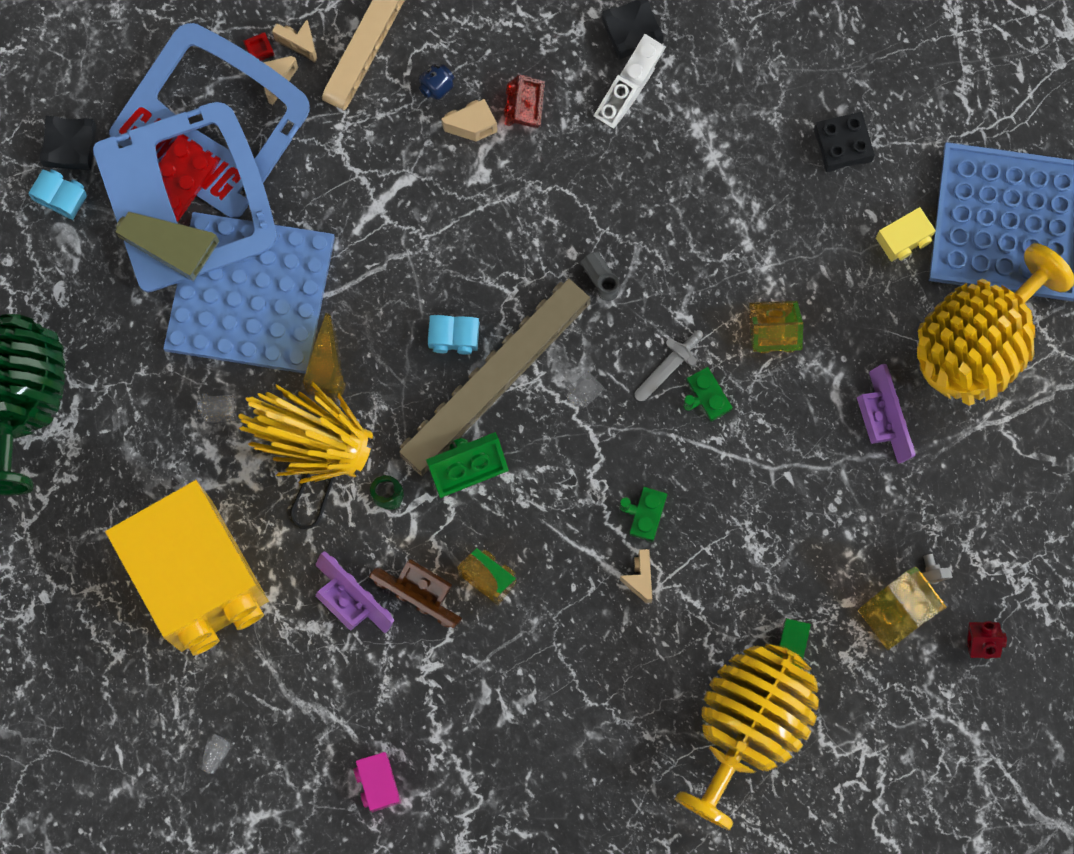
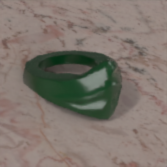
M383 475L371 483L370 495L377 506L386 510H395L401 505L404 490L397 479L392 476ZM384 481L391 482L394 485L395 493L388 498L379 496L375 492L377 485Z

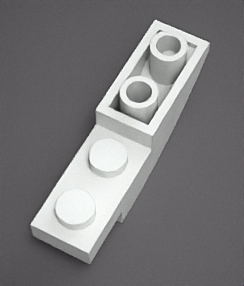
M644 34L623 71L616 77L595 112L594 117L615 128L655 70L654 66L666 46Z

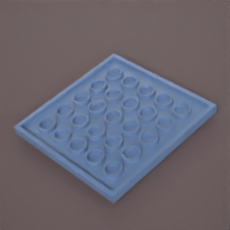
M946 142L943 152L935 221L936 232L933 239L929 281L954 285L967 283V286L971 284L978 285V280L985 279L990 281V288L993 285L999 287L1003 285L1015 293L1032 275L1025 264L1024 252L1034 243L1045 245L1055 251L1065 260L1074 274V160ZM1042 285L1033 296L1074 302V286L1067 292H1056Z
M196 212L192 213L190 227L216 234L219 239L216 248L249 237L255 231L253 221ZM275 225L277 237L275 244L270 250L199 275L194 282L188 279L177 283L163 348L164 351L308 374L335 239L334 234Z

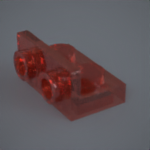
M520 74L509 81L506 87L508 100L504 108L506 126H511L514 123L533 128L541 126L545 81Z

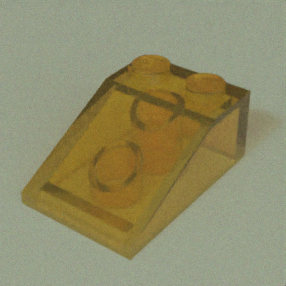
M325 313L303 384L307 393L315 396L316 389L311 385L313 381L327 397L336 402L338 392L341 396L343 395L346 382H343L336 329L331 315Z
M915 566L886 586L860 607L858 611L885 648L890 650L947 607Z

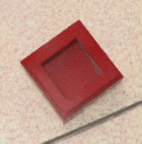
M265 32L243 41L247 52L260 61L274 56Z

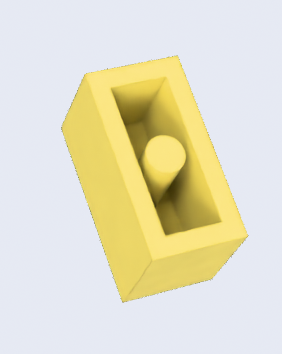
M919 207L879 230L876 240L892 262L897 258L899 260L907 258L912 254L911 250L918 246L922 249L929 245L936 230Z

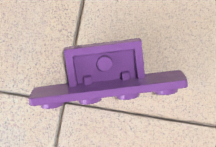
M881 364L869 372L875 392L862 394L857 397V401L871 444L891 441L897 462L903 463L915 456L914 446L887 364Z
M325 551L322 552L316 562V566L331 581L317 592L316 597L350 631L367 617L384 633L389 631L394 622L390 612L382 608L374 600L372 594L364 590L356 582L355 578L338 564L334 557L329 556Z

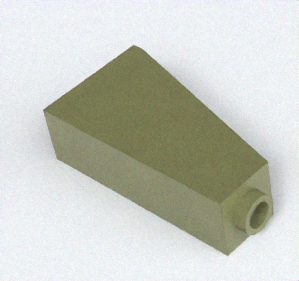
M128 212L125 217L122 216L116 225V234L120 239L193 282L219 243L217 235L212 232Z

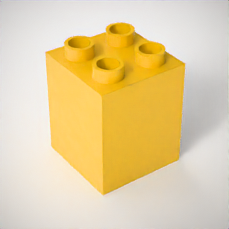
M197 480L105 531L163 638L181 652L189 648L193 656L199 655L219 643L220 640L215 632L231 623H234L237 630H241L256 623L264 616L260 606L266 604L269 600L216 506Z

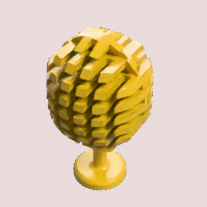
M1038 243L1031 244L1025 250L1024 261L1032 275L1015 293L1003 285L1001 287L993 285L990 288V281L980 279L977 281L978 285L971 284L967 287V283L955 288L954 292L949 293L944 298V301L940 302L934 308V311L925 317V322L920 323L918 328L917 358L920 363V370L931 387L950 400L951 396L955 399L962 397V403L971 406L975 404L974 398L981 400L985 397L986 402L997 397L998 393L1003 392L1008 387V384L1012 383L1018 377V374L1026 369L1028 362L1032 361L1034 357L1035 325L1032 321V311L1025 303L1042 285L1056 292H1067L1074 286V274L1071 268L1055 251Z
M765 644L767 645L764 646L765 648L753 646L743 651L745 655H734L728 660L732 666L723 665L718 670V674L722 678L713 677L709 684L715 692L707 691L704 701L711 708H702V718L710 724L702 725L704 737L709 742L727 751V754L710 746L709 749L718 761L721 762V765L704 796L698 799L686 792H679L675 800L702 818L729 831L733 821L726 814L716 809V805L735 771L756 773V771L740 763V761L743 760L762 771L777 768L774 761L786 763L790 760L792 756L788 751L798 752L803 747L799 739L807 740L811 734V730L806 725H815L817 717L812 709H818L819 699L812 692H818L816 678L808 673L811 670L809 665L798 654L786 647Z

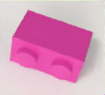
M386 752L356 761L357 767L353 768L357 783L362 782L364 792L360 793L364 808L369 807L371 812H375L401 803Z

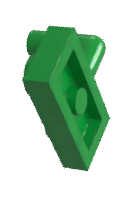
M709 367L687 378L686 381L695 397L692 395L685 397L683 405L685 410L690 411L701 405L711 422L732 411L733 407Z
M644 487L638 506L630 504L629 498L624 497L621 499L620 510L635 515L630 531L631 536L654 542L667 493Z

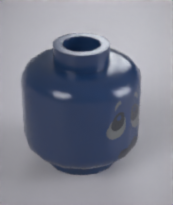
M433 64L420 75L419 82L421 86L419 90L426 98L431 96L433 99L439 100L453 88L454 76L445 65Z

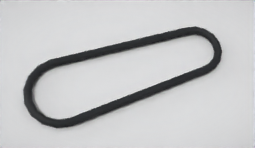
M334 477L329 480L316 521L307 526L300 525L294 519V509L306 483H302L290 511L291 521L295 526L300 529H310L319 523Z

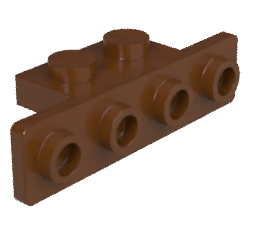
M411 559L406 562L398 579L379 567L369 575V578L374 580L375 585L383 589H389L395 593L398 599L405 602L409 601L416 606L418 611L423 614L432 615L445 627L455 628L462 620L460 616L442 606L453 584Z

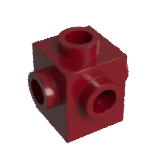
M969 622L966 643L970 658H1001L1002 648H1006L1007 636L1006 633L1002 632L999 622Z

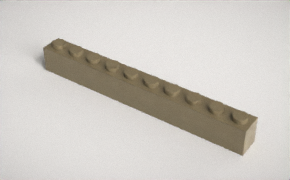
M568 279L565 283L560 282L552 291L553 295L548 300L543 299L537 305L536 312L531 317L527 316L519 324L520 329L515 334L510 333L503 340V346L498 351L493 350L485 359L486 363L481 369L478 367L474 369L468 377L470 380L464 386L459 385L452 392V398L447 403L443 402L434 411L436 415L430 421L427 419L423 421L417 429L419 432L413 438L408 437L401 444V450L399 451L401 458L422 477L429 470L426 459L448 451L450 444H455L454 440L459 439L590 305V297L573 281Z

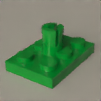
M496 432L469 443L464 438L454 440L456 446L451 443L449 446L450 450L426 459L440 498L509 471Z

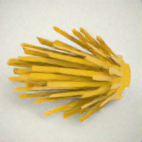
M313 381L311 385L316 389L314 400L319 405L302 392H298V395L302 398L300 399L276 384V388L282 391L284 397L320 418L270 392H266L265 395L258 393V397L271 404L255 397L246 398L248 405L256 408L253 413L258 416L251 418L239 414L238 417L242 419L241 422L249 427L241 426L239 429L255 434L253 435L254 437L273 442L271 443L272 446L256 442H250L248 445L262 452L287 456L274 457L273 461L296 462L289 464V467L285 469L288 472H278L276 476L319 474L301 479L299 481V484L310 481L317 482L344 474L355 478L354 472L363 469L371 448L367 447L368 438L373 439V433L361 427L339 392L337 397L346 415Z

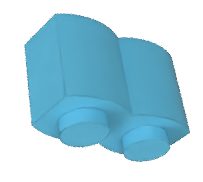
M42 169L28 193L33 201L74 220L87 198L84 186L75 180H71V182L63 180V176L52 169L50 172Z
M431 315L428 333L429 348L433 349V352L447 353L448 350H457V353L464 355L472 354V351H478L479 318Z

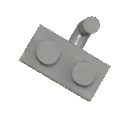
M933 554L925 555L923 558L926 572L918 574L917 571L903 574L904 579L895 581L897 591H910L953 578L951 569L941 568L940 564L936 565Z

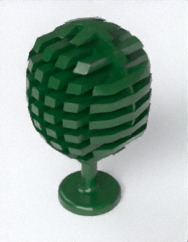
M20 314L0 315V495H22L33 491V481L31 478L20 473L11 472L13 439L33 434L29 431L41 429L52 422L54 418L51 417V414L54 415L58 412L65 382L64 348L59 342L57 333L33 321L34 319Z

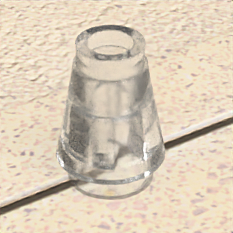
M212 734L211 738L207 739L200 769L207 773L215 774V771L231 749L229 747L231 741Z

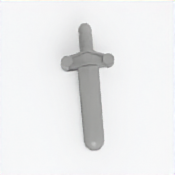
M695 331L683 344L674 341L672 338L666 341L667 347L673 352L636 390V400H646L683 361L691 367L696 366V358H694L690 350L702 339V331Z

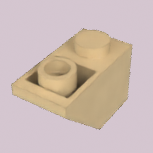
M485 99L472 101L466 105V108L459 111H450L441 119L445 132L473 141H479L498 132L497 122Z

